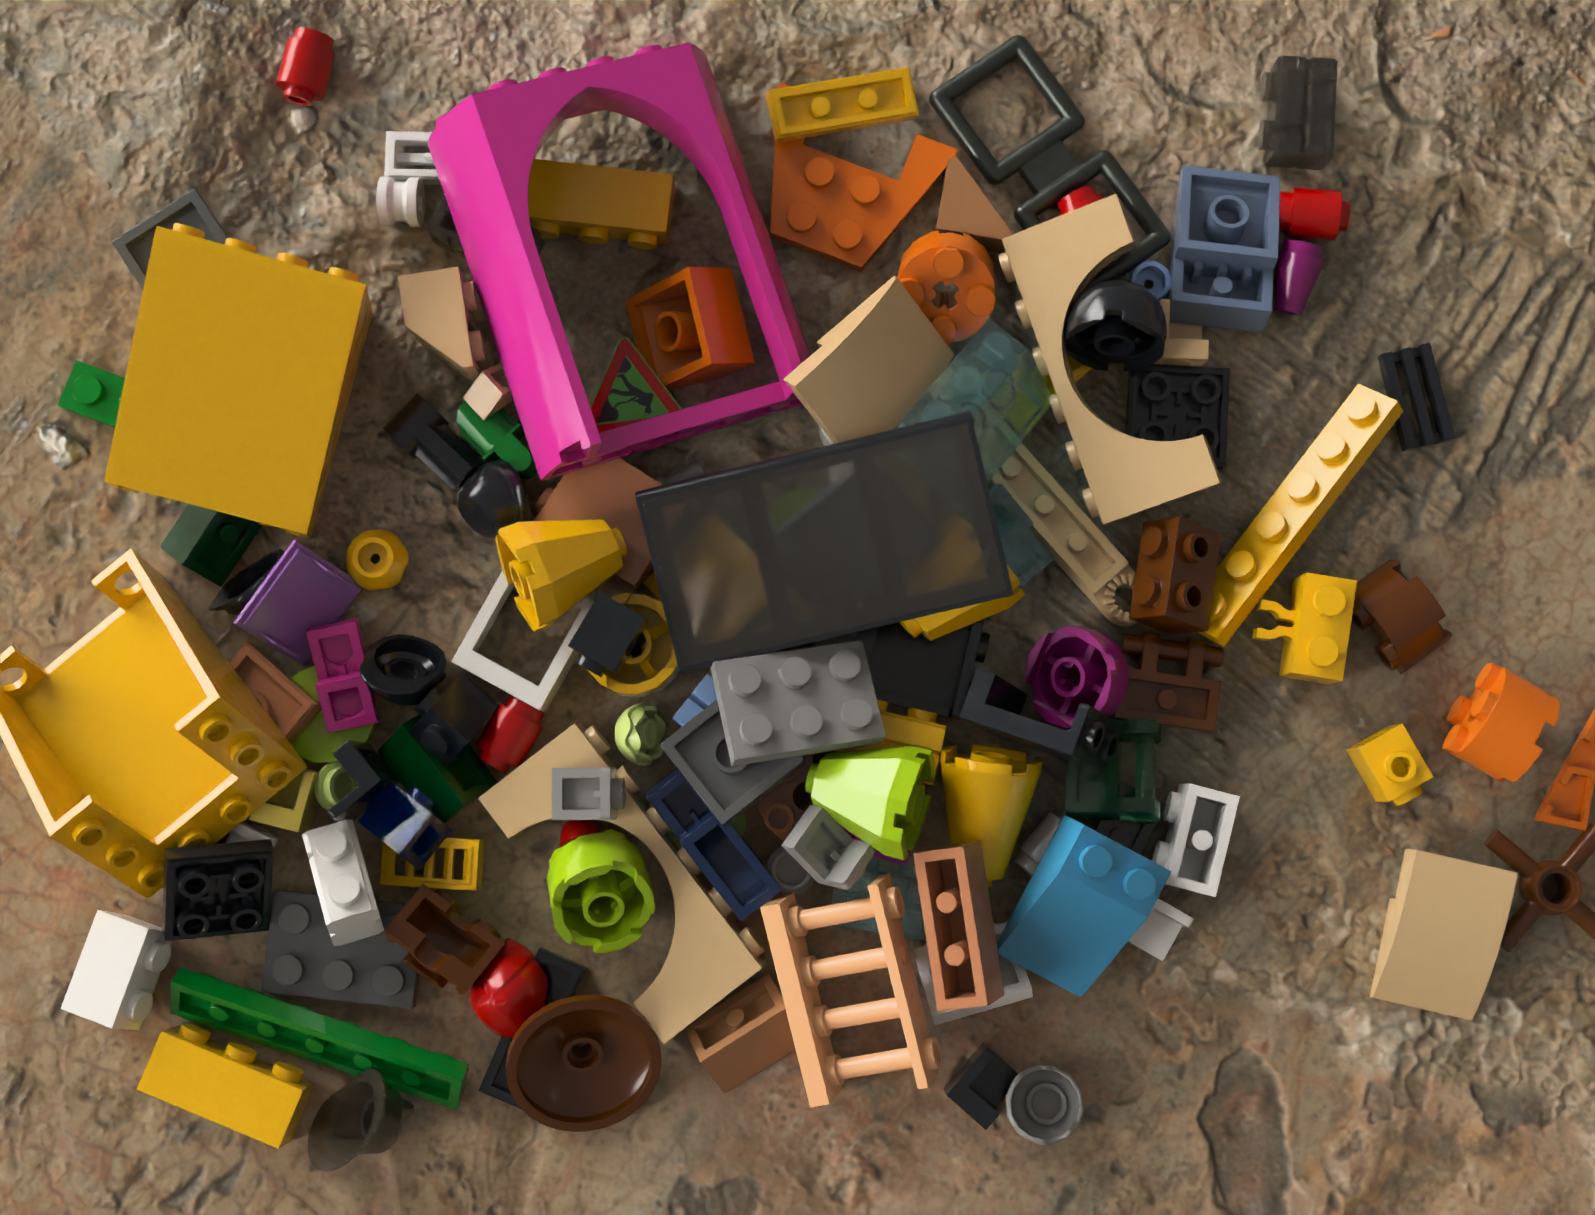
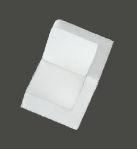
M1158 898L1147 919L1128 942L1163 961L1182 926L1189 928L1194 918Z

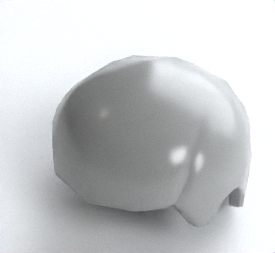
M1037 1065L1023 1070L1013 1079L1005 1096L1006 1117L1016 1133L1031 1143L1049 1145L1066 1139L1078 1128L1084 1113L1082 1090L1069 1073L1052 1065Z

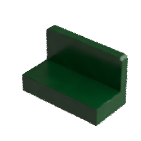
M188 504L161 544V549L183 566L222 587L262 525L248 519Z
M418 714L403 723L381 746L378 753L432 825L439 829L447 824L462 808L479 798L498 782L469 744L447 765L434 754L428 752L417 739L408 733L421 717Z

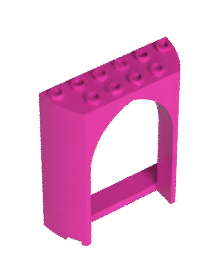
M690 42L663 49L660 45H650L639 49L630 57L615 60L612 56H604L590 61L583 68L566 71L565 68H553L541 73L537 79L518 83L514 79L502 80L490 86L487 91L471 94L449 113L440 116L435 121L436 127L430 135L427 144L541 481L803 405L783 379L811 354L707 56L699 47ZM602 110L625 115L653 128L666 137L696 166L711 189L721 211L780 381L599 433L535 245L528 212V183L531 167L544 142L565 119Z

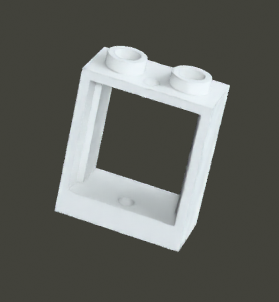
M502 571L451 662L532 707L546 712L579 654L568 645L592 606L598 592L594 591L576 606L581 611L538 686L477 652L514 587V583L508 585Z

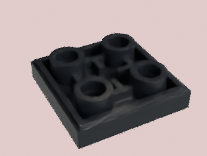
M1153 364L1136 371H1128L1125 434L1152 441H1177L1205 435L1217 469H1223L1226 467L1230 368Z
M271 839L164 848L162 925L164 941L269 931L274 855Z

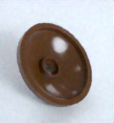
M600 995L572 996L544 1006L520 1026L507 1052V1083L517 1105L535 1121L547 1127L563 1131L585 1132L598 1130L624 1120L647 1101L660 1076L661 1050L658 1037L649 1021L631 1005ZM587 1042L584 1046H575L577 1043Z

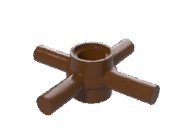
M1590 823L1586 831L1581 833L1559 861L1542 860L1535 862L1498 829L1493 831L1485 840L1484 845L1521 876L1519 879V892L1524 900L1523 904L1507 921L1500 947L1507 952H1511L1542 914L1554 916L1564 913L1595 939V912L1580 900L1582 884L1576 874L1595 851V825ZM1551 874L1558 883V892L1552 900L1548 901L1542 893V883Z

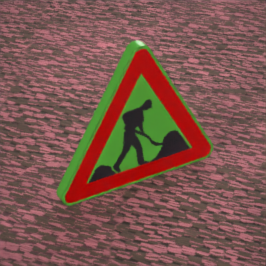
M621 337L617 342L590 405L599 433L682 409L628 337Z

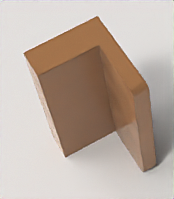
M770 973L698 1017L684 1028L699 1062L724 1093L730 1092L796 1050L782 993Z

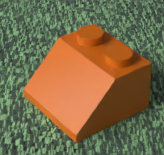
M687 267L625 300L636 348L667 390L723 378L755 363L732 268Z

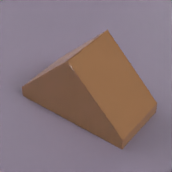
M955 155L947 162L935 231H939V233L952 232L962 236L965 233L981 243L987 251L1002 253L1005 251L1001 239L1013 235V233Z

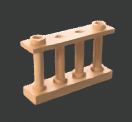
M890 873L879 875L867 886L870 895L867 898L804 910L802 906H797L794 892L776 895L760 907L810 1107L830 1104L842 1090L845 1079L913 1068L918 1089H924L930 1086L942 1067L941 1048L937 1038L930 1037L901 918L905 915L904 899L899 887H893ZM875 917L882 947L822 959H816L814 955H809L805 939L808 930ZM888 968L895 997L829 1009L827 1005H822L817 987L820 984V980ZM896 1018L901 1019L907 1043L906 1048L842 1059L840 1055H834L830 1039L834 1029Z

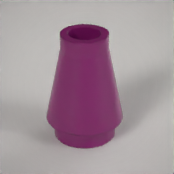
M1296 240L1283 241L1282 249L1278 251V260L1276 262L1274 311L1303 316L1306 302L1325 263V260L1321 258L1322 246Z

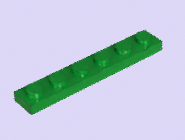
M180 967L171 981L169 1014L457 1110L463 1097L469 1064L458 1061L448 1054H437L408 1044L400 1038L387 1037L363 1029L355 1023L339 1021L315 1013L302 1005H291L265 996L257 990L244 989L217 980L212 975L206 973H196Z

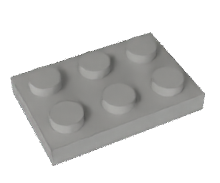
M862 640L714 661L710 668L731 766L878 744L886 737Z

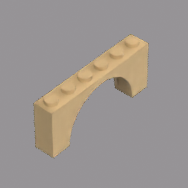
M1113 194L1002 238L1001 240L1006 252L998 255L999 261L1008 283L1016 281L1022 299L1015 302L1016 309L1024 329L1027 330L1033 327L1039 346L1032 349L1033 357L1041 376L1050 375L1056 393L1049 396V401L1058 424L1067 422L1073 440L1065 443L1074 470H1084L1089 488L1082 490L1091 517L1100 516L1103 525L1222 484L1205 435L1177 441H1152L1127 435L1103 421L1090 408L1080 394L1073 379L1064 336L1071 304L1103 268L1116 258L1138 247L1122 201L1118 195Z
M574 723L478 799L508 839L518 837L537 824L552 819V768L615 767L605 754L611 747L594 725L586 729L582 723ZM622 765L619 769L616 768L617 778L625 779V808L617 809V819L604 821L624 828L651 850L668 878L675 905L674 935L667 959L654 982L633 1002L639 1012L649 1021L657 1036L665 1044L758 972L765 964L760 956L765 952V948L749 927H745L743 930L738 928L729 916L733 910L715 887L709 890L698 875L701 872L700 868L683 847L678 849L669 838L667 833L671 829L653 806L647 809L636 793L642 788L633 774Z

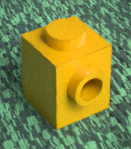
M1403 723L1388 725L1346 749L1375 802H1390L1393 800L1396 806L1402 805L1422 794L1423 790L1420 785L1433 778L1432 773Z

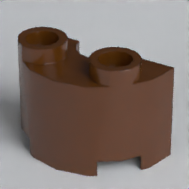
M1388 560L1357 582L1352 621L1362 630L1369 626L1374 631L1380 641L1375 646L1378 657L1387 668L1392 671L1397 669L1401 675L1449 641L1452 633L1443 629L1438 622L1446 615L1424 583L1417 576L1408 581L1400 570V563L1395 560Z
M813 754L801 755L806 763L758 801V810L767 828L782 841L786 840L805 813L804 810L796 806L793 794L799 784L806 782L813 762Z
M422 884L385 929L386 939L389 943L396 942L409 951L403 961L423 978L442 989L450 981L456 986L458 993L463 995L470 989L505 943L500 940L498 931L486 921L477 919L472 924L462 919L457 914V911L460 909L459 904L448 893L439 889L434 892Z

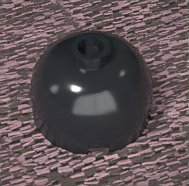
M1120 277L1111 278L1087 287L1071 304L1064 334L1066 351L1078 363L1102 371L1108 370V363H1124V372L1136 371L1153 365L1162 358L1167 338L1166 316L1158 298L1142 285Z

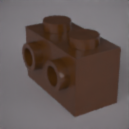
M1182 517L1143 522L1129 619L1169 634L1208 631L1222 534Z

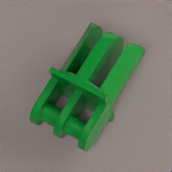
M463 401L457 410L456 421L459 425L460 433L466 442L486 462L501 459L510 463L520 478L530 479L534 477L537 473V468L532 454L520 442L525 437L521 424L504 408L483 421L470 405Z

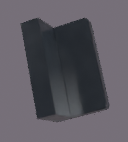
M347 740L332 753L358 786L327 813L334 821L355 820L400 782L370 743Z

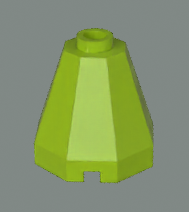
M916 746L827 753L820 760V763L814 762L811 765L806 779L805 790L811 793L812 804L823 807L839 825L867 844H870L883 855L905 860L908 857L907 850L913 851L917 845L929 810L931 795L925 794L923 781L934 782L936 769L933 751Z

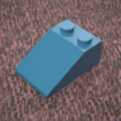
M1064 814L997 941L998 955L1082 997L1147 919L1172 871Z

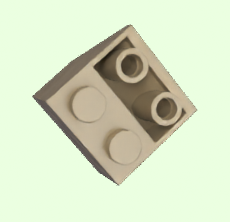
M459 267L398 276L405 326L423 348L472 383L475 382L482 371L494 366L490 342L484 340L482 330H480L479 323H485L487 319L474 281H468Z

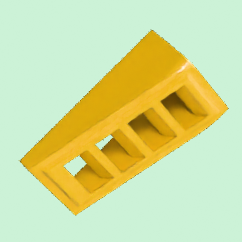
M383 834L380 885L421 887L424 884L428 888L482 890L485 839ZM397 845L407 846L405 875H395ZM417 846L426 847L424 876H415ZM436 847L445 848L443 877H434ZM456 849H464L462 878H454Z

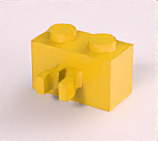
M1306 572L1293 578L1288 610L1277 602L1259 600L1256 611L1269 612L1274 616L1275 620L1287 621L1286 627L1278 625L1272 630L1264 628L1253 629L1252 639L1268 641L1278 637L1284 638L1279 677L1322 684L1343 681L1357 580Z

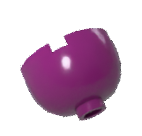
M1083 626L1062 627L1054 633H1046L1040 637L1029 653L1025 669L1026 684L1031 683L1032 693L1035 699H1030L1034 709L1047 722L1062 728L1072 727L1080 703L1094 707L1107 717L1112 716L1125 699L1130 681L1128 663L1119 645L1107 634Z

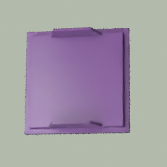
M293 540L233 623L306 666L312 659L306 636L308 628L338 622L362 590V587L356 584L350 575L298 541Z

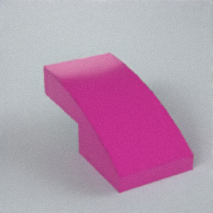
M358 617L309 627L306 631V636L318 677L315 687L327 732L331 733L378 723L375 693L361 678L359 671L366 654V648Z

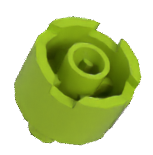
M610 829L603 833L580 836L563 847L554 850L549 859L550 867L547 874V884L554 927L563 940L570 945L573 940L580 945L592 946L594 953L621 950L637 941L643 935L642 927L649 920L651 913L654 915L655 912L653 890L646 860L637 846L628 841L624 833Z

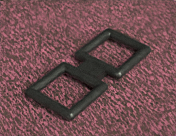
M1013 36L931 92L929 96L930 104L989 184L999 185L1018 172L1034 193V196L1017 206L1014 210V219L1022 230L1042 223L1038 218L1039 215L1099 174L1104 176L1147 236L1136 242L1137 248L1126 252L1103 268L1087 287L1111 278L1122 277L1170 243L1171 234L1110 151L1100 150L1081 164H1078L1063 144L1064 140L1083 128L1085 118L1024 36ZM1014 59H1017L1061 119L997 162L953 101Z

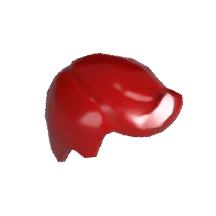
M507 938L503 941L505 943L504 946L471 986L470 1002L475 1015L488 1029L503 1038H513L520 1026L531 1015L545 1006L549 982L533 953L524 945Z

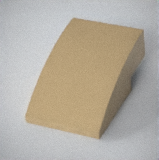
M893 276L816 343L820 348L783 380L835 444L894 429L931 389L955 354L899 279Z
M1405 849L1396 897L1389 899L1370 997L1473 1020L1500 949L1518 873L1425 851Z

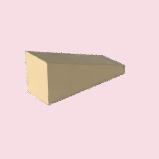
M501 363L482 371L463 397L483 421L514 401Z

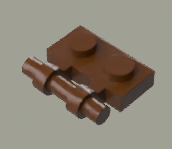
M1144 631L1142 636L1123 633L1120 649L1124 654L1139 656V668H1128L1130 681L1126 697L1112 715V718L1214 732L1221 681L1201 679L1203 665L1222 666L1224 648L1205 645V641L1201 639L1188 638L1187 642L1160 639L1159 633ZM1158 659L1184 662L1183 676L1156 672Z

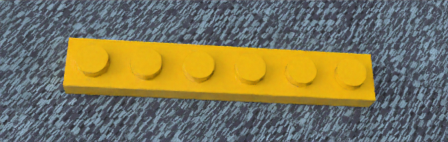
M1357 384L1217 567L1208 631L1198 633L1222 647L1227 644L1404 412L1397 400Z

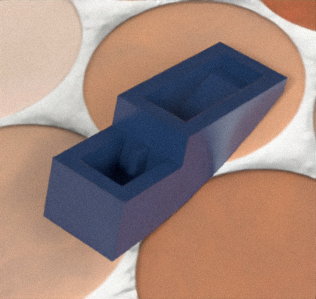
M677 767L645 791L648 801L677 836L679 843L741 922L782 891L779 884L733 822L724 827Z

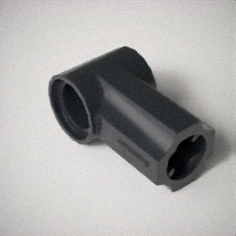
M416 393L383 429L414 459L419 457L457 493L467 478L485 462L474 449L448 427L450 423L423 397Z

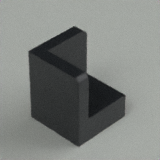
M982 1043L943 1089L952 1101L987 1130L999 1116L996 1108L1004 1100L1013 1079L1018 1073L985 1043Z

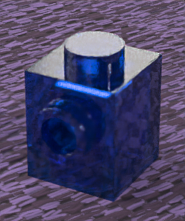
M391 781L382 792L370 800L365 813L357 821L418 870L423 867L452 831L431 813L432 809L436 806L431 799L414 786L405 793Z

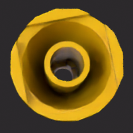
M958 744L942 747L940 765L950 844L981 840L989 888L993 886V880L1004 878L1042 771V758L1036 756L1030 763H1027V752L975 744L971 745V754H957Z

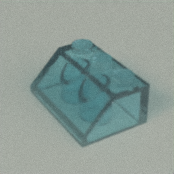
M989 318L904 416L897 428L971 411V415L975 418L974 428L988 483L1051 407L1049 396L1051 394L1030 350ZM955 436L894 451L963 507L968 508L970 499Z

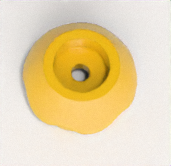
M384 529L367 530L356 536L350 543L345 558L346 568L349 575L360 587L369 591L388 589L396 586L401 581L409 562V554L396 534ZM374 555L380 556V561L377 564L372 562Z

